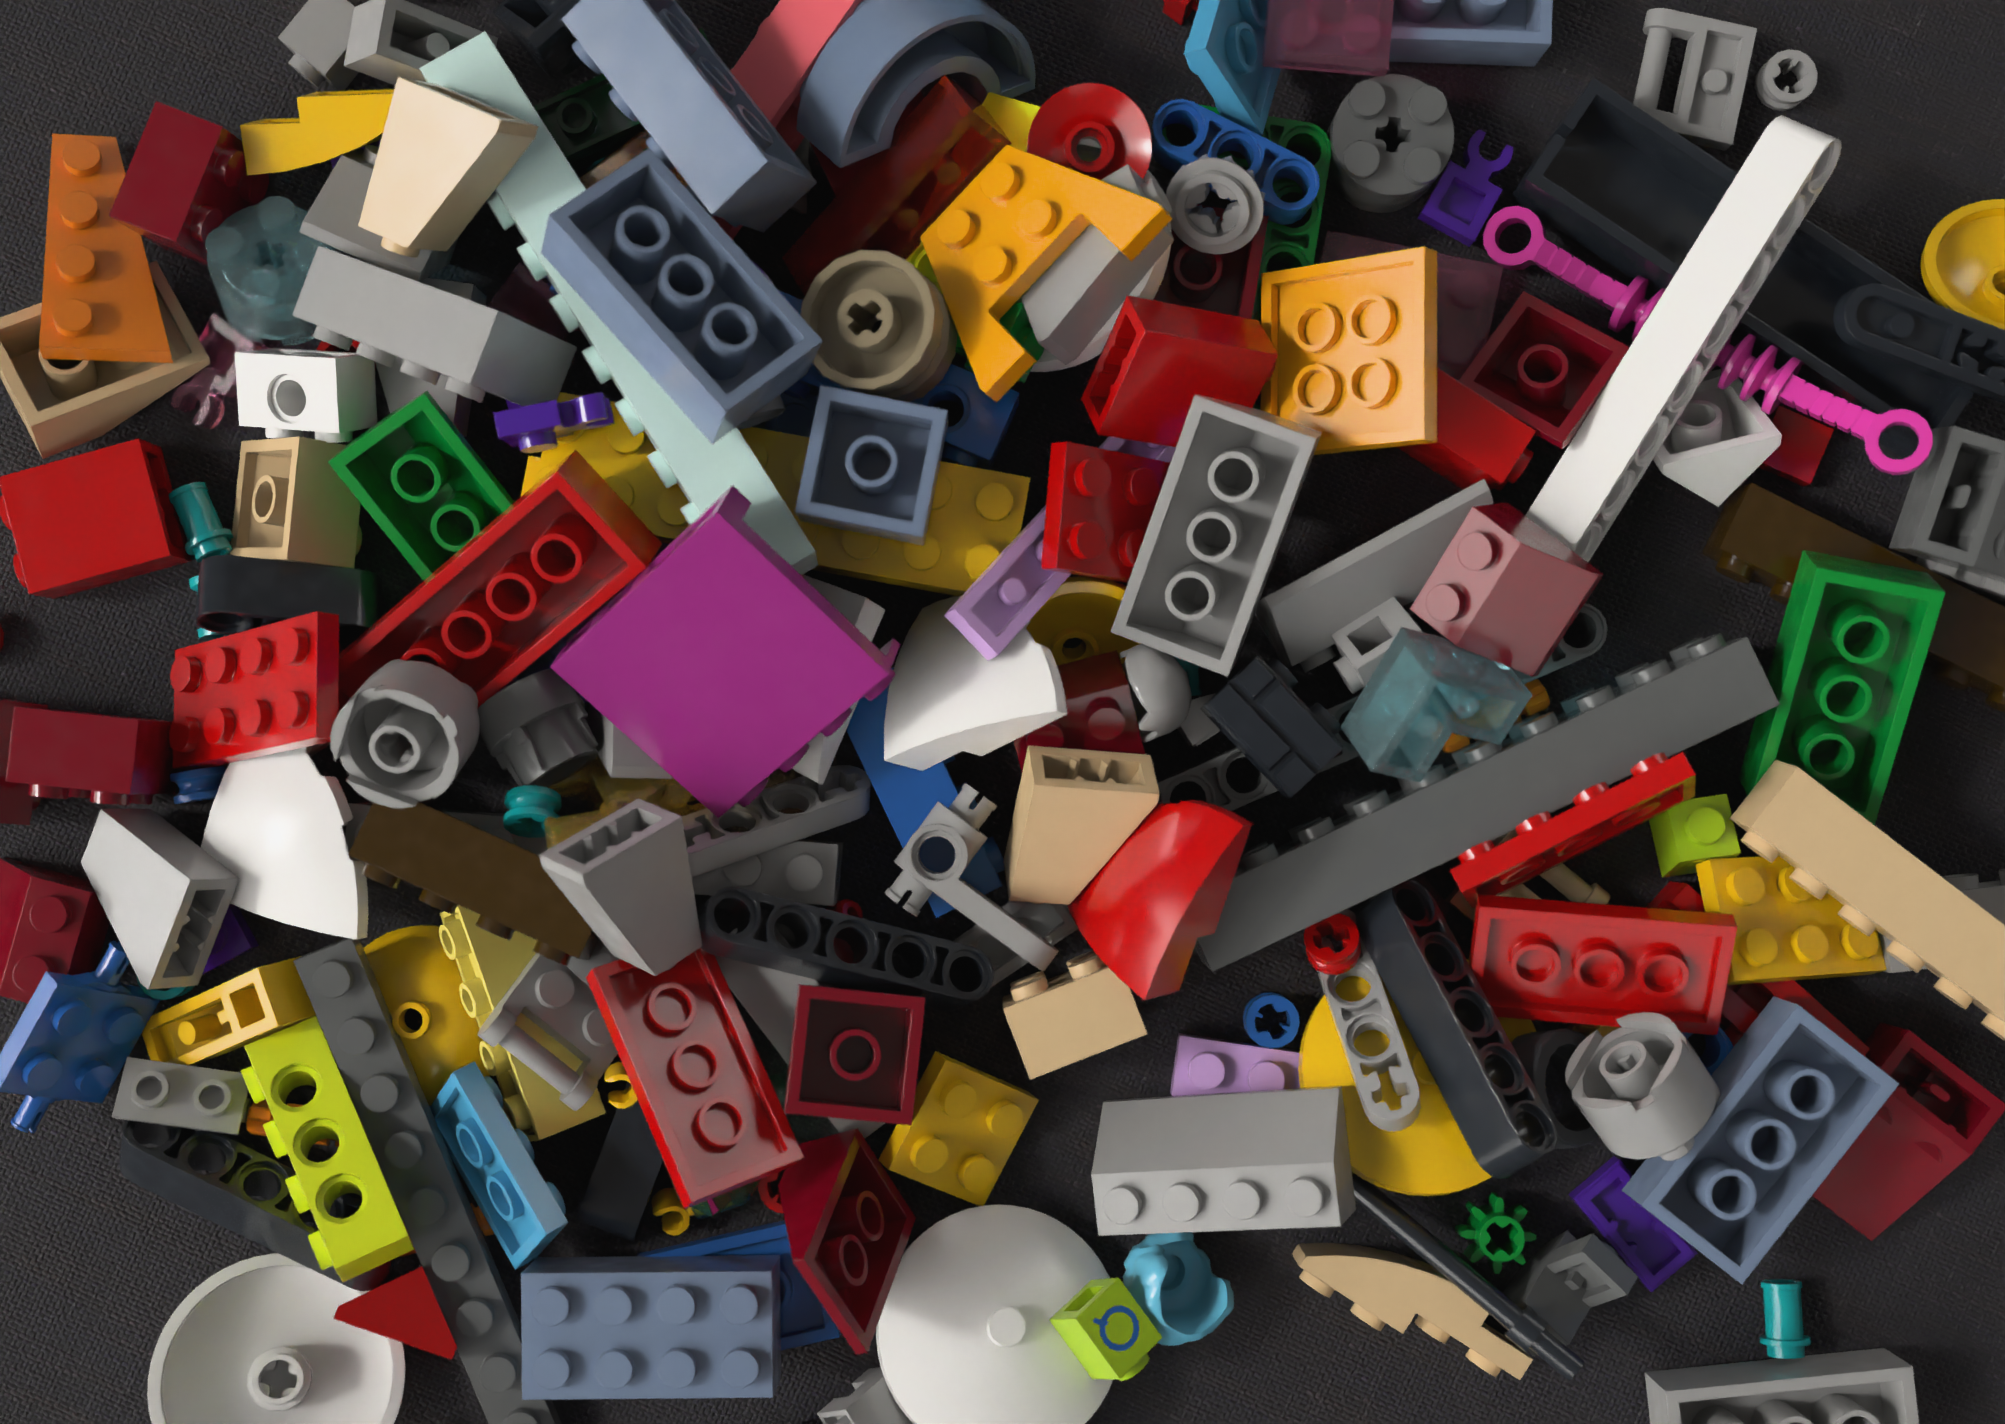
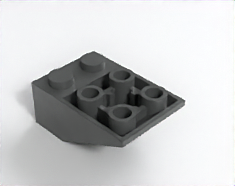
M1956 426L1931 429L1933 437L1932 450L1928 460L1919 469L1915 470L1889 548L2005 583V441Z

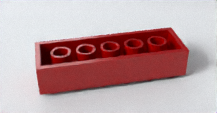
M574 450L339 654L338 714L373 673L384 667L388 662L397 659L424 662L447 671L460 682L469 685L474 690L478 698V709L485 701L495 695L645 570L662 543L579 452Z

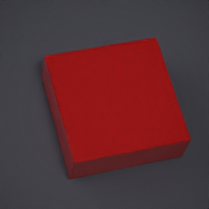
M1778 406L1769 415V419L1782 434L1781 445L1759 468L1803 487L1810 485L1834 429Z

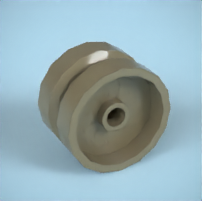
M859 250L835 259L814 278L802 302L801 317L823 340L813 360V364L824 377L847 391L910 402L922 398L942 381L955 357L957 329L943 294L910 262L888 251Z

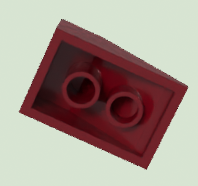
M856 1128L798 1144L804 1158L796 1165L785 1169L778 1188L793 1262L854 1352L858 1355L867 1353L916 1217L859 1129Z

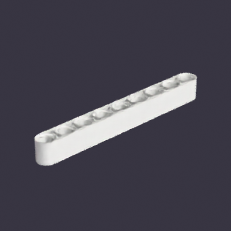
M1782 115L1776 117L1768 125L1525 515L1585 561L1589 562L1830 178L1840 157L1842 146L1839 139Z

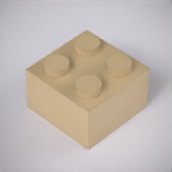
M1094 950L1068 960L1066 963L1069 971L1046 979L1044 971H1039L1010 983L1011 994L1003 997V1011L1030 1080L1147 1035L1130 987L1111 971Z

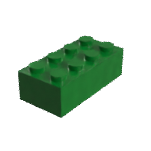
M1807 550L1802 551L1767 679L1780 705L1755 717L1739 774V780L1747 796L1773 762L1778 760L1799 767L1875 825L1946 593L1928 573Z

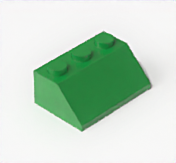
M425 391L390 413L351 441L328 461L329 465L423 581L514 503L510 495L428 391Z

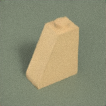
M398 77L358 226L382 236L381 246L400 255L417 258L420 249L448 251L533 142L538 126L441 85Z
M1028 746L1003 861L1009 901L1033 904L1070 905L1157 805L1160 793L1151 755Z

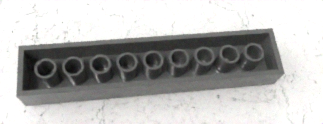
M1717 633L1705 639L1701 636L1668 651L1673 660L1669 663L1666 659L1659 660L1650 665L1649 662H1645L1616 675L1614 678L1618 687L1614 689L1607 685L1597 690L1593 687L1579 692L1560 702L1564 710L1563 713L1555 715L1554 711L1542 716H1540V713L1526 717L1506 727L1510 737L1501 742L1498 738L1489 741L1481 739L1453 752L1452 756L1455 763L1446 768L1442 764L1431 767L1430 764L1425 765L1398 778L1397 781L1401 789L1393 793L1387 794L1386 790L1378 793L1376 790L1367 792L1344 803L1343 807L1347 814L1332 821L1330 817L1322 818L1320 815L1289 829L1291 841L1275 847L1274 843L1268 844L1267 841L1243 850L1215 933L1198 937L1194 947L1201 961L1212 972L1458 857L1475 845L1488 840H1494L1511 832L1520 823L1534 815L1545 811L1551 813L1572 803V799L1577 794L1601 782H1607L1610 785L1632 775L1630 769L1650 756L1665 752L1668 758L1780 705L1748 637L1725 641L1723 634Z

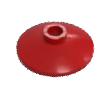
M1082 83L1060 90L1041 106L1030 126L1027 153L1097 180L1104 179L1127 164L1144 179L1151 161L1152 138L1144 114L1130 97L1108 85ZM1085 139L1096 141L1101 150L1100 156L1091 162L1082 160L1077 154V146L1081 141Z

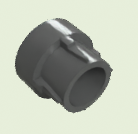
M552 669L537 672L511 684L489 698L477 709L480 720V737L491 756L496 757L502 770H509L518 786L537 785L549 788L579 772L598 755V751L595 748L598 743L585 719L589 716L585 710V703L579 693Z

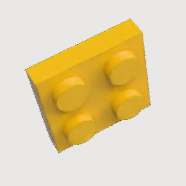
M935 1051L916 1087L912 1126L897 1124L878 1160L890 1171L978 1206H984L1039 1100L1024 1089Z

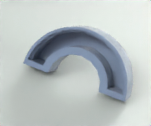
M863 0L855 8L853 15L844 22L826 44L809 76L804 80L800 88L801 100L796 130L835 165L842 168L890 148L895 126L906 105L924 86L943 75L948 74L981 103L984 102L988 92L1013 98L1035 89L1036 75L1032 51L1023 34L983 0Z

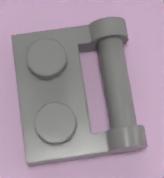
M1665 8L1648 10L1643 26V32L1648 36L1633 104L1691 143L1726 151L1733 144L1757 28ZM1678 38L1688 40L1673 112L1670 113L1656 110L1671 39Z
M535 953L488 1016L477 1034L492 1047L498 1044L561 1092L559 1100L573 1111L579 1110L590 1099L597 1088L599 1079L618 1054L590 987L567 966ZM520 1013L528 1017L583 1061L576 1072L515 1025Z

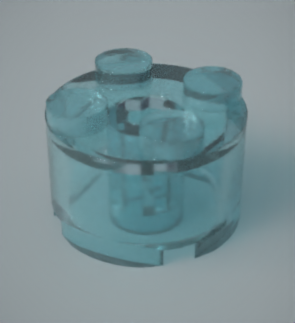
M281 196L268 197L260 204L246 207L229 216L218 228L208 234L205 240V248L207 250L208 269L224 315L231 326L249 340L262 343L261 338L281 340L284 346L298 345L314 339L313 334L317 325L292 316L318 245L335 251V249L300 233L302 222L308 211L294 206L292 201Z

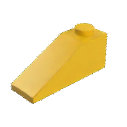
M299 957L257 967L151 1016L142 1031L150 1059L153 1061L194 1066L316 1016L294 963V960Z

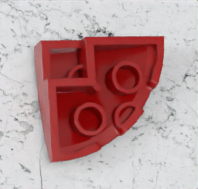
M1198 800L1181 801L1178 804L1157 803L1072 903L1067 905L1080 933L1097 956L1144 1001L1178 992L1197 938L1215 933L1252 823L1234 812Z

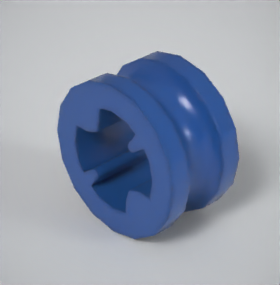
M226 766L170 774V782L176 783L179 787L178 794L173 797L174 805L214 799L221 784V778L226 771Z
M1274 992L1259 993L1251 998L1245 1006L1242 1016L1243 1026L1249 1037L1260 1046L1269 1049L1281 1048L1290 1043L1296 1036L1300 1024L1299 1014L1293 1003L1281 994ZM1267 1004H1270L1277 1012H1286V1024L1279 1022L1283 1030L1275 1036H1271L1265 1028H1255V1017H1263L1258 1011Z

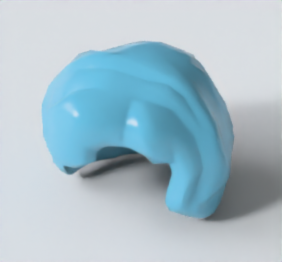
M1193 1232L1148 1234L1142 1242L1133 1246L1124 1261L1126 1271L1123 1275V1284L1162 1336V1339L1158 1342L1162 1346H1177L1202 1339L1209 1333H1212L1234 1309V1294L1230 1281L1219 1278L1212 1273L1209 1257L1202 1249L1197 1248L1193 1242Z

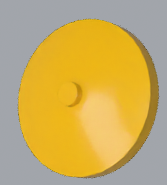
M1380 974L1379 977L1419 1087L1421 1108L1418 1118L1411 1126L1401 1131L1379 1129L1369 1121L1365 1114L1324 994L1312 1011L1301 1040L1298 1066L1300 1088L1342 1086L1351 1171L1378 1187L1414 1196H1438L1455 1193L1491 1178L1492 1176L1484 1171L1474 1158ZM1351 976L1341 980L1335 991L1343 1000L1355 1002L1365 998L1371 986L1363 978ZM1498 1017L1510 1042L1517 1036L1536 1032L1532 1021L1529 1019ZM1366 1030L1356 1038L1354 1046L1362 1055L1372 1057L1384 1053L1389 1047L1390 1040L1381 1031ZM1389 1070L1378 1074L1382 1090V1100L1380 1102H1386L1390 1111L1400 1109L1401 1097L1403 1096L1395 1094L1390 1081Z

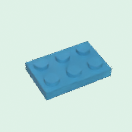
M1199 0L1191 32L1185 44L1184 55L1190 70L1199 76L1213 97L1216 108L1221 116L1262 136L1298 11L1299 1Z
M474 1061L451 1074L430 1106V1109L452 1161L516 1270L536 1259L568 1223L564 1216L566 1208L558 1189L550 1182L545 1183L533 1162L534 1151L529 1139L520 1129L514 1130L503 1111V1097L497 1084L489 1076L484 1077Z

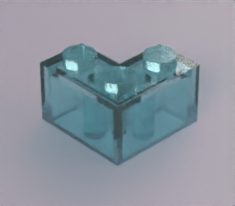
M1401 627L1341 727L1370 771L1421 782L1452 733L1500 745L1530 700L1532 693L1510 667L1457 647L1446 638Z

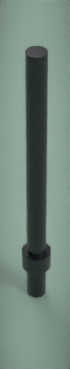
M1352 1172L1356 1203L1507 1329L1504 1335L1524 1352L1530 1348L1568 1381L1577 1374L1585 1361L1545 1329L1548 1322L1528 1306L1522 1310L1372 1183Z

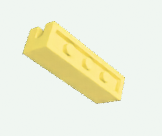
M458 905L454 915L447 912L439 913L443 922L439 927V936L446 955L451 960L455 959L463 980V983L459 986L463 1007L471 1018L476 1017L480 1029L535 955L533 949L537 940L516 930L511 940L490 933L476 926L480 914ZM520 1013L518 1015L515 1025L576 1072L583 1062L524 1014ZM485 1041L480 1042L479 1050L482 1062L491 1076L497 1077L504 1098L503 1111L514 1130L520 1129L523 1131L530 1142L542 1140L606 1113L597 1088L590 1099L579 1110L573 1111L559 1100L561 1092L498 1044L492 1047Z

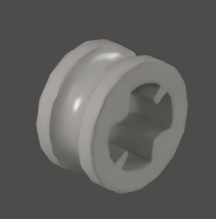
M1787 49L1778 52L1759 69L1755 77L1754 87L1757 97L1765 106L1772 110L1785 111L1794 108L1813 92L1817 84L1818 73L1815 63L1808 55L1799 50ZM1780 67L1783 68V75L1792 71L1797 77L1798 82L1791 87L1792 93H1788L1789 86L1780 90L1774 82V79L1781 73Z

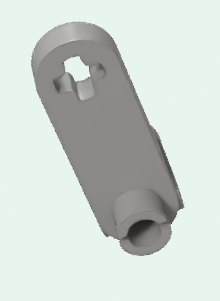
M964 783L963 789L949 808L938 801L916 832L911 836L908 843L894 860L903 871L884 893L894 902L898 903L906 891L911 890L912 895L902 908L914 916H918L921 912L920 909L934 892L1026 961L1045 971L1059 951L960 877L988 838L979 831V828L990 813L997 808V805L984 796L975 809H970V804L979 792L967 783ZM943 837L953 845L955 861L949 869L942 872H934L923 865L920 859V848L928 838Z

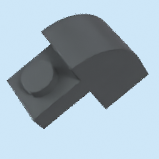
M1565 1231L1543 1245L1514 1275L1503 1294L1522 1310L1527 1306L1548 1322L1545 1329L1566 1346L1572 1341L1590 1308L1628 1295L1638 1276L1619 1259L1617 1252L1611 1246L1600 1241L1594 1234L1576 1239L1570 1232ZM1530 1348L1527 1349L1533 1356L1537 1355Z

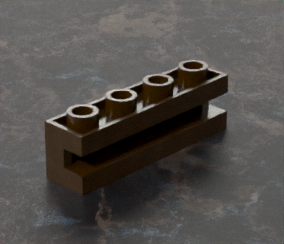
M373 802L348 853L349 856L366 863L362 871L364 876L395 889L398 888L401 879L423 889L419 897L420 901L453 915L458 905L480 914L476 926L507 940H511L515 930L536 939L537 942L533 951L562 965L568 966L572 956L578 959L590 960L600 939L541 866L540 855L422 802L407 808H392Z

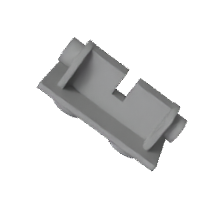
M127 1057L112 1118L238 1135L241 1122H247L251 1099L247 1098L249 1090L242 1073Z

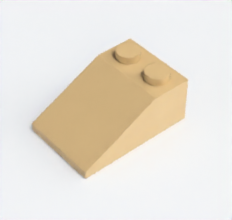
M157 261L148 264L173 363L43 359L39 348L42 302L0 317V378L42 459L103 436L210 365V359Z

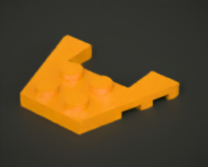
M1005 145L920 236L979 387L995 402H998L1036 362L1034 357L999 322L1000 318L1090 224H1093L1132 262L1172 220L1169 214L1157 202L1012 146Z

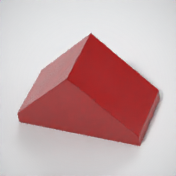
M423 1267L417 1268L339 1305L333 1317L334 1320L450 1360L453 1359L457 1349Z

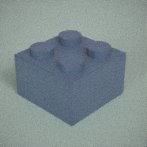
M820 385L795 513L800 521L924 546L948 428V410Z

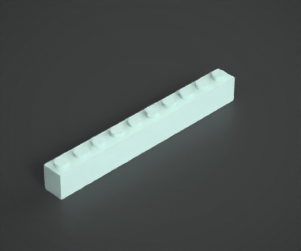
M486 31L420 67L426 82L441 85L538 126L535 139L487 199V203L502 228L507 230L515 225L526 242L519 246L517 250L534 279L539 281L547 276L558 295L552 297L549 301L566 330L570 333L579 327L589 342L590 347L581 352L598 381L602 385L612 379L623 396L614 405L633 436L645 431L656 449L647 457L665 487L668 489L676 483L679 485L689 501L687 505L680 508L688 524L693 523L733 485L752 503L742 519L800 575L818 566L815 549L738 428H734L712 445L541 253L549 214L586 189Z

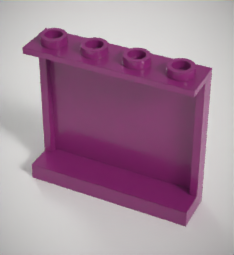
M733 485L660 552L645 570L625 585L567 640L550 666L552 670L717 818L721 817L736 803H739L742 807L749 805L763 791L768 783L767 777L777 768L781 769L784 773L792 769L808 751L810 746L808 742L820 732L825 737L836 732L852 712L850 707L861 697L865 696L870 701L880 695L895 677V672L891 668L900 644L893 638L879 650L742 519L752 503Z

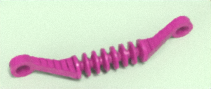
M1505 207L1496 212L1487 222L1483 232V245L1489 257L1500 267L1508 270H1521L1531 265H1536L1549 272L1557 279L1564 281L1567 285L1613 312L1609 320L1608 329L1619 333L1631 320L1635 321L1632 341L1635 340L1666 290L1662 288L1648 301L1645 299L1649 284L1648 279L1638 275L1629 286H1626L1616 280L1614 281L1613 278L1603 273L1601 274L1595 268L1586 265V263L1575 256L1572 257L1570 253L1546 239V230L1539 217L1530 209L1524 207ZM1521 223L1527 225L1531 229V239L1526 248L1513 254L1503 252L1499 247L1501 232L1511 224ZM1731 334L1707 372L1708 374L1716 366L1722 368L1717 386L1722 390H1725L1738 377L1743 379L1739 399L1744 402L1749 400L1760 389L1764 390L1765 395L1761 411L1768 415H1771L1779 404L1782 403L1793 409L1796 406V410L1804 414L1809 413L1811 417L1820 421L1823 418L1824 423L1833 427L1837 425L1838 429L1846 433L1851 431V435L1865 442L1866 454L1871 464L1881 472L1891 475L1911 473L1919 469L1928 460L1932 450V430L1927 421L1918 413L1906 409H1897L1883 414H1875L1866 409L1862 410V407L1848 403L1847 400L1840 397H1834V394L1820 390V388L1809 382L1806 383L1805 380L1797 376L1803 361L1796 357H1792L1779 370L1774 368L1778 352L1777 347L1771 345L1757 358L1752 356L1756 336L1753 334H1748L1736 346L1730 344ZM1903 425L1911 428L1916 433L1919 439L1917 450L1905 459L1895 460L1888 458L1879 447V439L1886 429L1892 426Z

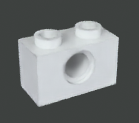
M268 348L235 352L239 426L265 428L266 437L274 439L303 437V431H315L316 440L326 441V443L353 441V431L368 429L377 423L375 363L373 360L353 352Z

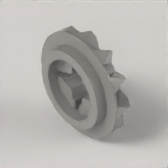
M1204 154L1196 161L1183 165L1171 180L1166 192V197L1172 209V213H1170L1172 218L1171 228L1185 244L1200 252L1226 254L1242 248L1255 236L1264 219L1263 204L1265 192H1261L1255 182L1253 170H1245L1235 164L1232 156L1220 159L1209 158ZM1210 184H1212L1213 189H1216L1219 198H1230V201L1235 200V202L1227 205L1224 210L1222 223L1220 217H1216L1213 208H1203L1202 205L1197 206L1198 203H1202L1207 198Z

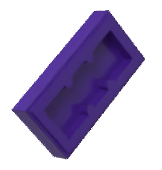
M1613 1156L1568 1195L1625 1264L1638 1276L1639 1281L1644 1287L1652 1292L1698 1253L1687 1241L1622 1191L1633 1175L1620 1159Z

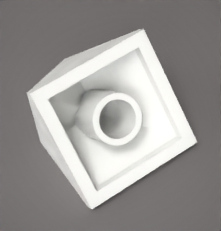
M1721 369L1711 371L1704 377L1653 458V461L1663 475L1717 507L1781 445L1782 434L1765 412L1761 411V407L1753 397L1746 402L1739 399L1742 382L1739 378L1725 390L1717 387Z

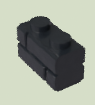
M1256 656L1200 709L1284 798H1291L1343 749V743L1335 736L1342 727L1319 703L1315 702L1308 708L1292 691L1299 682L1279 660L1273 657L1268 663H1265L1259 656Z

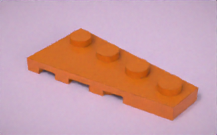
M52 133L39 348L43 359L173 363L142 237L140 234L109 217L126 175L116 137Z

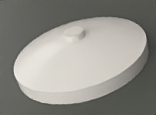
M996 1204L965 1209L940 1220L924 1231L903 1253L876 1328L877 1352L881 1370L894 1400L913 1424H1085L1103 1402L1113 1379H1092L1049 1319L1090 1280L1110 1278L1097 1255L1080 1236L1060 1221L1044 1213L1014 1205Z
M279 1253L242 1260L222 1269L197 1286L181 1302L163 1328L155 1346L148 1375L147 1397L151 1423L394 1424L399 1413L405 1386L406 1363L403 1343L333 1319L339 1305L369 1291L351 1289Z

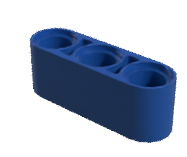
M1171 100L1162 105L1155 114L1151 129L1152 156L1164 168L1177 173L1183 165L1196 161L1204 154L1209 158H1217L1218 155L1226 151L1238 152L1248 162V170H1253L1254 180L1260 191L1265 192L1263 215L1269 216V221L1281 225L1293 224L1302 219L1315 200L1320 186L1319 174L1314 165L1304 157L1189 100ZM1178 123L1185 125L1194 135V141L1187 146L1177 147L1171 145L1165 140L1162 130L1170 124ZM1283 178L1294 180L1302 189L1303 199L1292 203L1282 201L1273 190V182ZM1210 184L1209 191L1217 194L1216 189H1213L1212 184Z

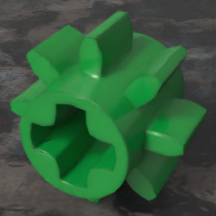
M1491 1192L1489 1204L1477 1207L1474 1203L1468 1201L1466 1207L1471 1214L1468 1217L1467 1225L1460 1224L1455 1226V1231L1461 1237L1470 1239L1473 1242L1466 1248L1464 1255L1472 1263L1479 1261L1486 1255L1488 1266L1495 1274H1500L1502 1262L1514 1259L1517 1263L1524 1265L1526 1261L1521 1251L1525 1241L1536 1240L1537 1236L1530 1229L1521 1227L1519 1224L1525 1218L1528 1211L1517 1203L1505 1212L1503 1199L1496 1192ZM1494 1222L1500 1226L1501 1232L1505 1235L1497 1243L1491 1239L1486 1231L1489 1225Z

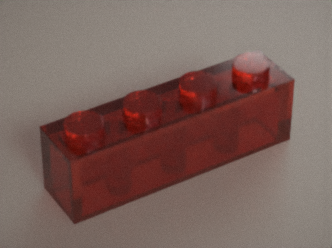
M944 75L894 131L891 147L874 154L782 257L804 296H806L814 278L837 258L859 250L888 251L906 260L921 244L920 236L1005 145L1010 146L1012 144L987 109L948 76Z

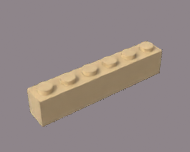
M1775 760L1730 817L1733 822L1747 831L1741 841L1771 863L1779 856L1793 866L1795 870L1789 876L1792 881L1820 900L1828 893L1844 906L1837 913L1842 919L1869 937L1876 929L1891 941L1885 950L1887 953L1916 973L1923 966L1939 977V980L1933 986L1937 991L1965 1010L1971 1003L1976 1005L1987 1014L1981 1024L2005 1041V925L1799 767Z

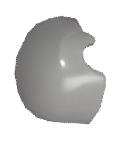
M1143 644L1120 652V659L1126 657L1122 666L1129 684L1142 741L1144 743L1179 728L1187 718L1192 700L1189 679L1184 668L1174 656Z

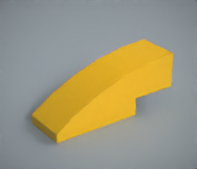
M395 89L314 92L297 97L299 118L260 119L240 125L247 176L285 172L325 162L382 139Z

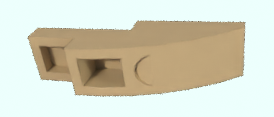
M1339 1243L1298 1244L1292 1253L1299 1267L1304 1269L1299 1276L1303 1282L1328 1298L1331 1297L1335 1290L1354 1302L1350 1311L1378 1331H1382L1387 1323L1403 1334L1417 1313L1418 1317L1414 1323L1419 1328L1446 1344L1450 1336L1454 1337L1470 1348L1465 1356L1494 1377H1497L1503 1369L1518 1380H1521L1533 1361L1526 1351L1524 1352L1504 1334L1484 1322L1489 1313L1433 1266L1423 1261L1391 1251Z

